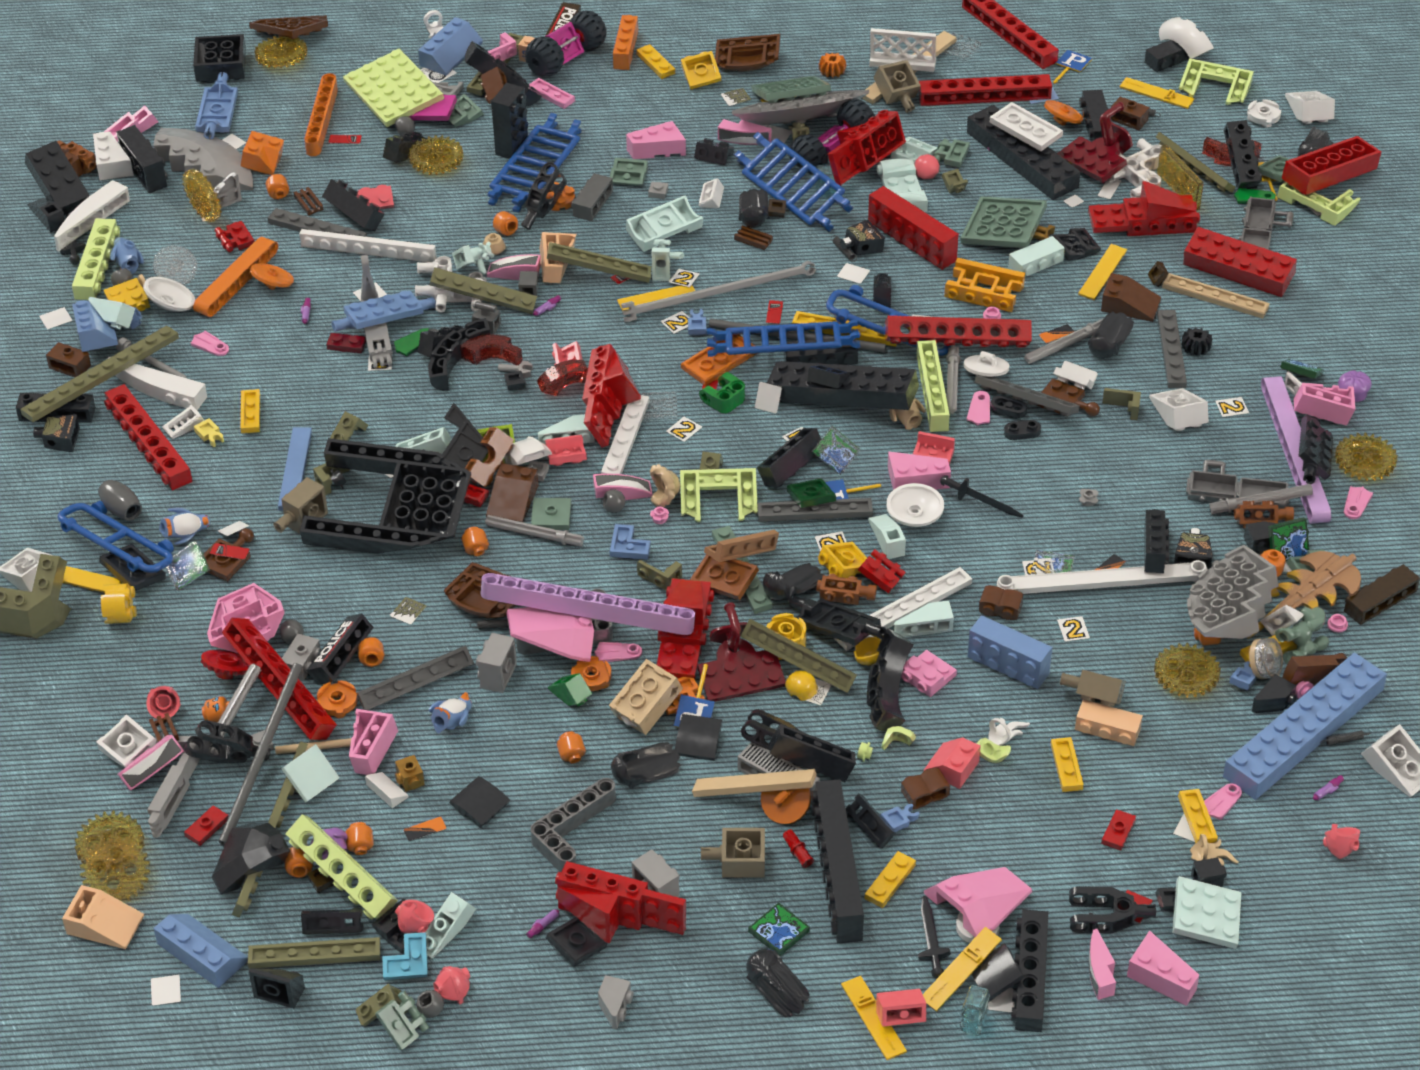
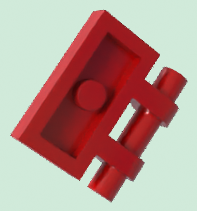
M242 221L227 225L226 231L220 227L215 228L217 239L221 241L222 247L228 252H232L234 247H237L238 250L249 248L255 242Z
M874 549L870 554L871 556H868L861 564L858 571L889 594L906 572L900 568L901 566L898 563L894 564L889 560L886 554Z

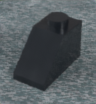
M1275 674L1255 696L1252 712L1284 711L1288 705H1292L1295 702L1297 685Z

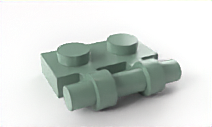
M943 139L933 156L938 162L944 160L945 165L960 168L970 148V142L954 139L952 143H949L947 139Z
M405 990L398 994L401 1000L400 1005L395 1000H391L375 1013L399 1050H403L419 1037L415 1028L419 1027L422 1032L429 1028L425 1021L426 1017L418 1011L414 1005V999L412 996L409 997ZM406 1010L412 1016V1020L410 1022L404 1014Z

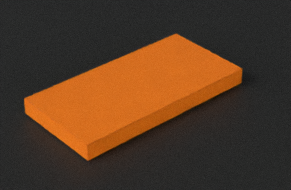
M740 334L732 335L733 347H744L743 337ZM725 340L716 341V343H725ZM707 347L681 363V369L706 386L757 353L737 355L717 353L715 356L708 357V350H713L714 348Z

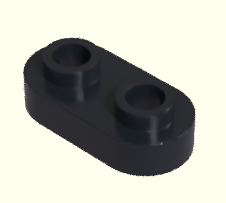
M995 396L991 400V410L995 413L1014 418H1022L1027 413V405L1023 401L1005 396Z
M1035 420L1010 422L1004 427V436L1009 440L1036 438L1041 433V425Z

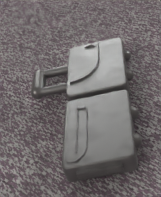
M1250 196L1247 206L1244 207L1246 215L1242 218L1244 228L1239 240L1269 250L1273 225L1291 227L1294 214L1292 212L1275 211V199L1254 198ZM1274 215L1286 216V222L1274 221Z
M1204 460L1203 471L1192 470L1190 472V476L1187 478L1186 494H1188L1189 500L1214 503L1224 501L1226 498L1234 499L1236 495L1244 497L1288 488V483L1244 477L1240 479V482H1237L1238 478L1236 475L1225 474V462ZM1208 467L1219 468L1220 473L1208 472ZM1289 499L1274 502V505H1278V509H1284V507L1289 505Z

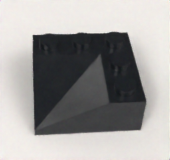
M244 34L195 37L193 67L196 82L217 80L220 72H222V76L223 72L228 75V80L245 79L246 45Z

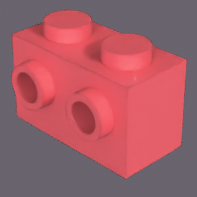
M920 989L877 993L876 1013L882 1026L926 1022V1001Z

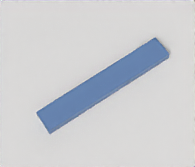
M293 427L278 502L279 511H283L281 499L294 489L298 483L303 481L312 435L311 428Z

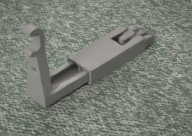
M368 254L360 255L363 271L361 302L379 298L370 273ZM381 323L365 327L364 332L370 362L373 361V367L376 368L378 362L383 367L385 366V361H387L388 366L392 365L391 359L393 357L387 324ZM375 341H377V349H375Z
M162 732L159 733L161 739H163L165 736H163ZM178 736L180 740L177 742L183 750L184 744L191 736ZM189 743L193 750H199L197 744ZM185 751L177 765H172L147 809L148 813L151 814L148 823L154 838L160 837L163 830H166L190 786L189 779L200 761L199 758L187 755Z

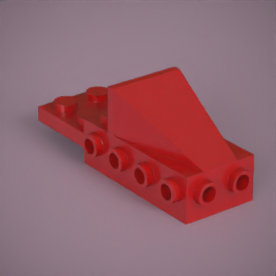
M881 110L878 112V115L869 118L865 124L837 132L840 145L827 154L835 182L839 185L844 184L859 172L867 171L906 143L898 111Z
M1142 181L1141 196L1139 198H1123V204L1088 206L1093 233L1126 231L1127 236L1195 233L1197 223L1200 222V214L1197 212L1196 201H1193L1192 195H1179L1147 181Z
M611 343L592 349L582 397L587 406L584 424L603 448L609 445L613 421L620 418L622 405L641 399V395L628 371V367Z
M672 578L671 586H667L666 590L667 599L664 600L663 604L693 610L695 612L694 630L689 635L658 630V641H661L656 665L674 675L677 679L681 677L695 679L702 646L706 645L707 634L705 631L709 629V619L707 618L711 616L712 605L710 602L714 601V590H711V582Z
M566 861L562 871L556 875L555 884L558 887L556 891L558 909L571 912L606 943L611 942L619 925L640 930L643 924L681 935L686 930V899L649 890L648 882Z

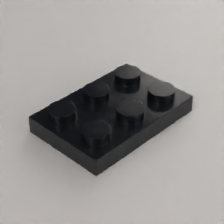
M133 544L119 548L133 557L139 556L147 565L155 564ZM111 552L99 556V562L123 584L128 583L130 586H134L135 591L166 579V573L163 570L148 573L138 569L132 572L128 569L126 561Z

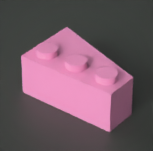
M673 121L626 134L627 151L633 159L654 158V155L670 157V154L679 153L681 156H686V139Z
M1302 383L1293 399L1294 411L1308 414L1318 419L1332 421L1335 424L1347 426L1355 411L1354 387L1348 386L1347 389H1340L1338 385L1327 388L1323 384Z
M888 451V471L893 490L899 486L911 483L924 484L935 490L950 488L940 483L944 475L949 476L948 478L951 479L948 459Z
M356 709V722L353 726L354 736L351 739L349 758L355 773L364 775L374 774L398 733L393 714Z
M1149 931L1129 961L1127 977L1187 1006L1197 990L1199 974Z

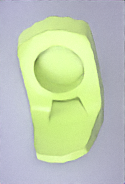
M892 726L887 729L881 747L885 750L894 740L910 746L916 739L914 732L904 727Z
M982 738L977 742L978 745H981L980 756L992 763H1000L1011 752V746H999L987 738Z

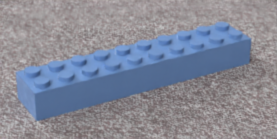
M1354 652L1226 760L1223 778L1238 785L1243 792L1256 800L1317 748L1321 741L1331 736L1382 692L1387 673Z

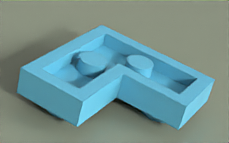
M426 932L404 934V955L383 956L384 980L428 977Z

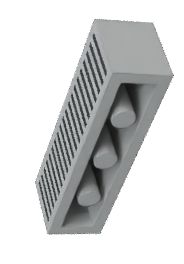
M752 742L738 755V770L746 775L803 770L787 760L775 758L768 749ZM816 776V778H815V781H814V783H813L812 788H810V791H811V801H812V790H815V782H816V781H820V778H818L817 776Z

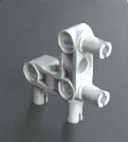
M1140 139L1137 142V148L1142 151L1129 157H1125L1120 153L1119 156L1126 159L1127 165L1110 177L1109 180L1115 182L1118 179L1125 178L1137 187L1130 190L1131 198H1139L1141 196L1142 181H1147L1161 187V177L1150 170H1155L1164 164L1165 148L1162 145H1151L1145 139Z
M440 256L433 262H417L418 274L433 273L434 267L452 272L451 259L447 256ZM415 285V296L433 297L436 300L435 308L437 312H444L446 310V302H471V310L476 312L478 309L475 308V302L483 301L430 285Z

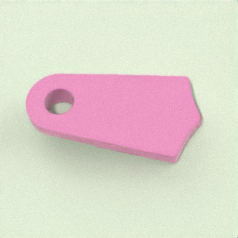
M207 331L194 335L191 346L216 356H224L229 352L227 344Z
M985 391L974 393L967 415V421L977 426L990 423V396Z
M1350 486L1344 515L1349 519H1358L1371 500L1373 492H1369L1363 486Z
M599 642L594 653L603 662L604 660L614 662L637 659L642 655V648L634 643Z
M1233 783L1227 784L1204 800L1209 816L1222 820L1241 797V788Z

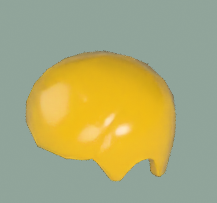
M867 637L857 644L854 651L856 661L861 665L867 666L875 664L879 655L877 648L881 639Z
M802 670L793 672L785 682L789 695L791 697L796 695L800 701L811 699L818 690L814 676Z

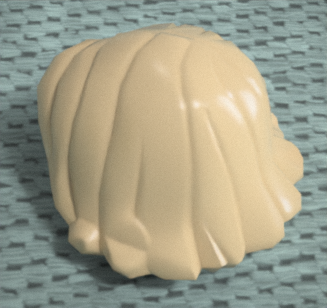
M660 464L653 465L650 469V475L658 489L652 495L651 503L657 507L664 508L666 505H670L671 500L678 494L680 490L679 478L675 473L667 470V468L662 467Z

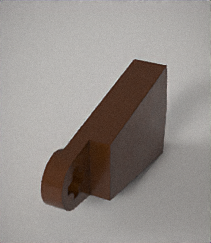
M1344 653L1292 656L1282 678L1295 685L1305 681L1315 686L1345 661L1347 656Z

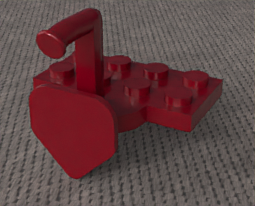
M1118 102L1101 115L1099 121L1103 135L1102 138L1091 142L1079 136L1057 154L1080 172L1104 183L1127 165L1126 159L1119 155L1120 153L1124 154L1133 146L1129 132L1110 120V117L1124 110V104Z
M734 603L725 604L724 610L727 612L730 625L713 629L709 637L710 641L721 643L716 654V660L701 663L697 666L701 679L704 664L708 665L703 684L706 699L717 702L785 687V678L778 656L766 650L756 652L752 644L747 640L741 639L740 636L747 622L739 623Z

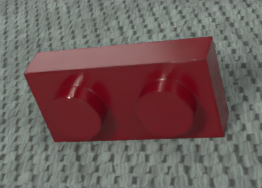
M331 333L326 344L327 350L362 354L366 344V336Z

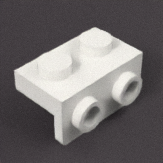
M1064 361L1062 368L1056 367L1053 373L1058 377L1057 380L1067 384L1071 382L1074 383L1075 387L1092 390L1098 375L1095 371L1068 361Z

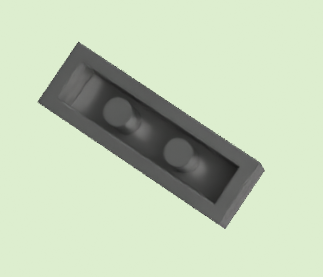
M594 173L587 180L584 188L579 191L576 199H573L571 203L573 217L592 221L613 192V178Z

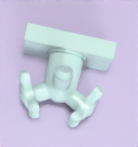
M658 239L654 241V244H659V248H652V281H670V259H682L684 253L670 252V248H666V245H670L671 241Z
M487 242L486 245L479 243V247L470 248L467 245L453 252L452 255L456 269H462L474 262V264H477L478 270L482 275L487 274L483 259L489 260L487 255L491 258L494 257L490 248L491 243Z

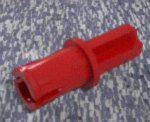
M792 829L785 831L783 838L791 848V854L797 857L803 868L811 866L814 859L805 848V843L799 840Z

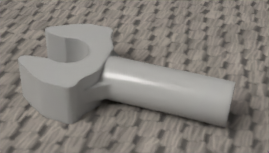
M522 361L519 365L499 364L498 371H522L524 378L531 377V371L533 370L532 363L528 361Z

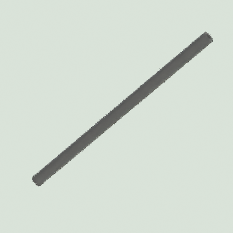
M711 318L709 321V327L718 329L759 326ZM797 331L786 332L787 339L798 340ZM779 332L768 333V336L779 337ZM804 332L805 340H816L814 333ZM823 335V339L834 338V336ZM856 340V342L860 341V348L858 349L885 353L886 344Z
M293 663L218 841L222 845L226 844L231 829L237 826L303 666L301 664Z

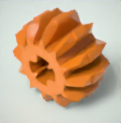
M826 53L825 56H821L819 63L821 75L833 78L834 76L840 77V75L844 74L846 60L843 55H839V53Z

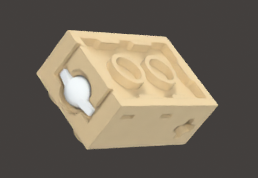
M646 659L610 703L609 707L614 715L624 721L626 725H630L644 735H647L683 688L677 677Z

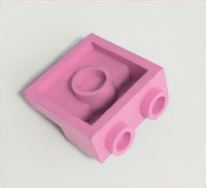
M925 650L918 657L913 655L905 662L901 678L916 687L921 693L932 697L957 675V670L928 650Z

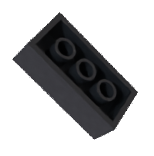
M506 83L491 101L495 155L510 159L528 136L525 87Z
M135 125L116 131L119 145L131 160L133 174L146 191L150 194L166 188L168 176L164 170V166H166L163 157L158 155L156 148L151 146L149 139H146Z
M57 141L25 154V165L46 199L55 201L63 210L64 215L73 212L90 196Z

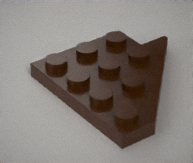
M327 15L269 18L249 22V27L257 32H267L269 35L278 34L279 37L288 36L289 39H296L299 35H309L312 31H322V28L328 27Z

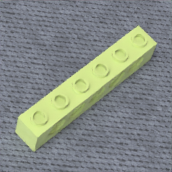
M95 218L72 284L74 298L77 300H89V297L96 298L97 294L101 291V283L104 282L105 271L109 267L110 253L114 247V240L120 235V227L117 226L116 219Z
M917 341V363L930 432L949 431L950 414L936 341Z
M302 814L285 833L290 838L288 842L296 849L301 848L305 852L303 856L311 863L315 861L320 866L318 870L324 876L332 877L335 880L333 884L339 890H345L350 894L348 896L349 900L355 905L360 904L364 908L363 913L370 919L380 918L397 903L398 900L310 817ZM310 836H313L314 841L312 845L308 846L307 840ZM328 850L329 855L323 860L322 853ZM342 863L343 871L338 874L337 867ZM357 877L358 885L353 888L352 881ZM372 891L373 899L367 902V894Z

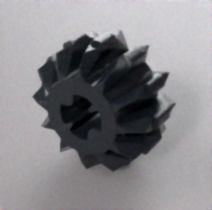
M1188 328L1187 332H1184L1182 336V348L1185 349V353H1191V356L1194 354L1198 356L1200 354L1206 355L1212 348V335L1209 334L1208 330L1203 331V328Z

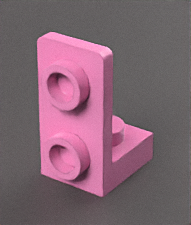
M504 32L500 34V46L488 51V53L495 57V60L499 58L504 61L517 55L516 41Z

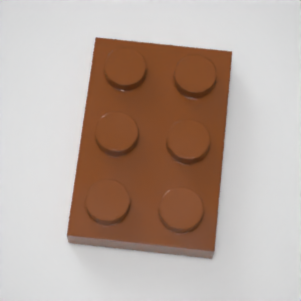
M706 554L690 580L711 582V590H714V592L740 600L759 569L756 565L738 559L718 562Z

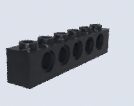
M1022 909V917H1017L1016 931H1020V935H1016L1015 948L1019 949V953H1015V961L1020 966L1024 978L1016 983L1017 989H1013L1012 1002L1016 1003V1007H1012L1011 1021H1015V1030L1042 1032L1049 911Z

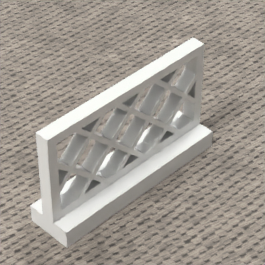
M871 28V67L908 60L912 70L934 72L936 66V34ZM874 34L881 35L884 38L878 41ZM897 36L900 40L895 43L890 37ZM913 37L916 41L911 44L907 38ZM932 39V43L927 45L923 40ZM887 40L891 46L886 48L882 43ZM902 42L908 46L904 50L899 46ZM920 43L924 49L919 51L914 46ZM879 46L883 52H875L874 49ZM896 48L900 53H892L891 50ZM911 49V50H913L916 54H915V55H910V54H907L906 52ZM928 51L932 56H924L923 53Z

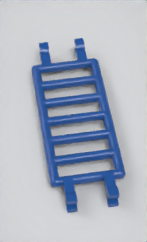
M551 113L543 126L536 125L490 183L489 187L493 190L488 192V197H491L488 204L495 206L503 192L517 196L513 198L512 203L515 204L513 211L519 213L527 200L529 192L500 185V181L504 180L531 188L534 182L507 175L508 171L511 170L532 177L538 176L539 171L514 165L516 161L543 167L547 163L546 161L522 155L524 151L556 159L554 164L559 168L580 141V137L577 134L581 133V128H579L581 121L575 119L568 132L553 129L558 125V122H555L557 114ZM542 132L571 140V142L565 144L537 136V134ZM533 141L564 151L559 154L530 146L529 144ZM548 168L547 174H552L555 168ZM541 182L538 185V189H543L546 182Z
M757 132L753 137L757 140L756 143L764 149L752 161L739 150L734 154L738 159L737 161L745 166L742 170L743 175L774 199L786 200V208L808 225H812L817 221L830 232L834 226L830 224L831 221L824 217L823 214L835 202L848 213L853 209L850 201L842 197L845 193L843 187L777 138L769 142ZM776 146L781 149L757 175L750 172ZM787 154L792 157L768 183L761 180ZM797 163L801 164L803 167L778 192L772 188ZM808 171L814 174L789 200L783 197ZM819 179L825 182L800 208L793 205ZM833 188L836 191L811 217L805 214L827 190Z
M858 319L844 324L834 321L726 328L725 331L707 328V335L714 336L707 338V347L714 348L713 350H708V357L715 356L717 353L737 355L837 349L843 345L860 348V341H853L855 338H860V333L858 329H852L853 326H858ZM822 329H833L834 341L823 342ZM804 330H815L816 343H805ZM797 331L798 344H787L786 332ZM779 332L780 345H769L768 333ZM761 333L762 346H751L750 334ZM841 333H849L850 335L841 336ZM743 334L744 347H733L732 335ZM725 340V343H716V341Z

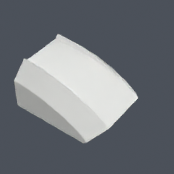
M528 436L527 439L512 443L511 451L504 458L506 464L519 465L552 455V452L544 443Z
M125 715L115 727L96 743L99 750L121 766L127 767L148 748L156 745V739L128 715Z

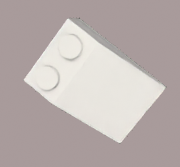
M1318 91L1285 93L1293 113L1302 123L1309 124L1315 120H1318V122H1328V119H1334L1335 99Z
M1183 388L1149 395L1150 400L1166 425L1176 431L1185 430V427H1200L1204 423H1209L1208 401Z
M26 548L0 566V574L19 590L32 592L40 554H51Z
M1400 724L1388 731L1361 753L1377 773L1409 797L1420 790V749Z

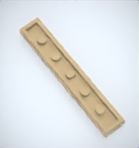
M1171 273L1167 275L1162 285L1163 289L1262 319L1270 303Z
M815 769L702 778L696 780L692 793L694 797L812 788L816 778Z

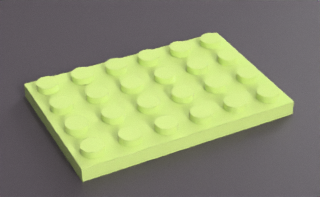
M400 49L394 50L343 76L344 82L386 127L395 124V121L401 116L409 117L444 99L443 93Z

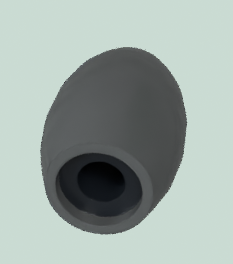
M106 480L100 485L98 489L99 497L107 510L113 515L127 521H132L140 515L142 511L141 503L128 486L115 480Z

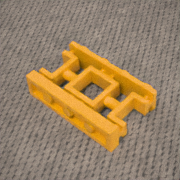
M957 258L953 268V277L958 278L957 282L951 280L946 282L944 296L1012 312L1016 303V295L1011 294V291L1021 292L1023 290L1025 273ZM982 283L992 287L991 289L978 287L977 284Z

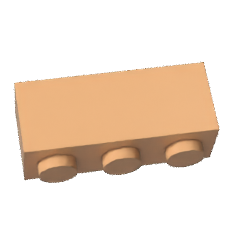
M1083 699L1076 717L1075 730L1135 746L1141 730L1143 715Z

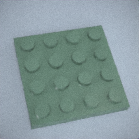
M815 75L751 85L752 92L768 101V103L778 102V99L782 98L784 100H793L795 96L807 98L810 97V94L815 93L816 95H825L827 91H831L830 84Z
M981 196L960 238L961 243L1018 248L1028 247L1047 208V201Z

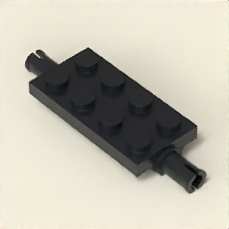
M1307 414L1302 418L1298 456L1303 460L1304 482L1313 484L1316 480L1315 476H1320L1326 480L1331 475L1333 435L1320 426V420L1317 417H1310Z
M794 595L789 600L790 607L801 610V613L795 618L799 619L800 617L803 619L806 628L854 646L869 635L878 639H882L886 635V628L881 626L880 619L822 598L815 601L812 599L806 600Z

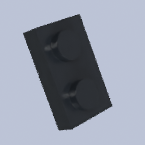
M704 138V140L696 143L694 158L726 165L728 155L733 154L734 147L729 146L727 142L714 143L713 139Z

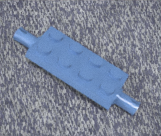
M222 72L218 74V79L212 87L204 88L195 129L196 132H204V137L209 139L210 135V139H213L215 132L224 133L230 130L238 89L237 87L227 85L228 75L223 72V76Z
M410 290L401 291L397 294L385 295L380 298L344 306L346 318L333 320L331 324L334 332L347 328L350 330L355 328L361 329L423 314V310L435 308L436 303L433 297L418 300Z

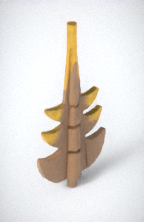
M1318 551L1300 558V563L1310 566L1315 571L1297 569L1287 572V577L1298 581L1300 585L1298 586L1290 582L1278 583L1279 587H1276V589L1286 593L1288 596L1266 616L1285 605L1293 609H1297L1302 605L1313 609L1318 607L1316 597H1321L1330 606H1334L1337 599L1334 586H1339L1345 589L1350 596H1354L1361 586L1360 571L1352 565L1357 560L1356 556L1350 554L1348 557L1344 555L1340 557L1328 551ZM1261 621L1258 622L1259 631H1261L1265 626Z

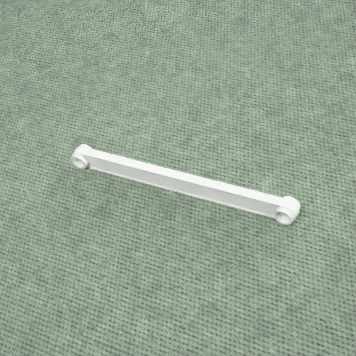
M1196 560L1192 563L1165 565L1164 574L1145 573L1144 566L1022 576L1002 575L997 581V587L1004 590L1013 589L1027 594L1185 581L1197 582L1198 576L1207 568L1204 562Z

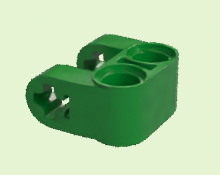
M725 372L718 378V383L721 386L719 391L711 386H706L699 391V396L705 404L724 414L731 412L745 401V383L729 372Z

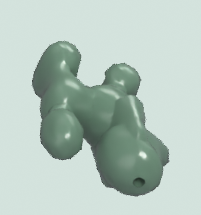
M1304 607L1301 609V613L1304 614L1302 621H1298L1292 628H1280L1275 631L1279 642L1293 641L1297 645L1296 650L1283 654V660L1286 664H1288L1292 656H1312L1316 651H1323L1329 646L1327 636H1319L1313 642L1311 640L1312 633L1320 630L1325 623L1326 614L1322 608L1315 607L1310 609Z

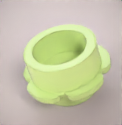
M862 742L859 747L857 758L862 759L863 762L871 757L873 748L869 747L870 742L868 744Z

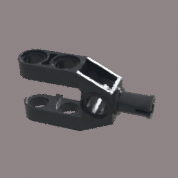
M547 162L543 165L530 188L525 204L528 213L521 223V226L528 230H531L537 217L544 218L555 206L567 184L566 177L559 173L558 167L553 162ZM548 168H555L552 174L546 173ZM562 177L560 184H554L556 178ZM541 182H546L545 188L538 189V185ZM549 192H554L553 198L546 199Z
M755 709L749 714L748 721L742 726L741 735L744 739L770 750L769 743L765 741L764 736L769 735L773 737L776 730L770 727L771 724H783L798 731L801 730L781 718L763 710ZM759 715L762 718V723L752 720V716ZM751 726L756 729V734H748L746 727Z
M208 720L201 721L195 729L197 736H191L184 744V751L187 755L217 763H245L248 758L255 756L258 746L253 744V737L238 727ZM201 727L209 729L210 734H204L201 731ZM221 732L228 733L230 739L223 738ZM189 743L197 744L199 750H193ZM209 747L216 748L218 754H212L209 750ZM270 748L268 749V752L264 759L266 761L267 759H269L270 756Z
M1077 886L1069 890V902L1073 906L1113 908L1111 915L1089 913L1072 916L1070 918V929L1076 933H1093V930L1098 929L1099 933L1113 934L1133 926L1136 917L1156 918V904H1136L1133 895L1113 887Z

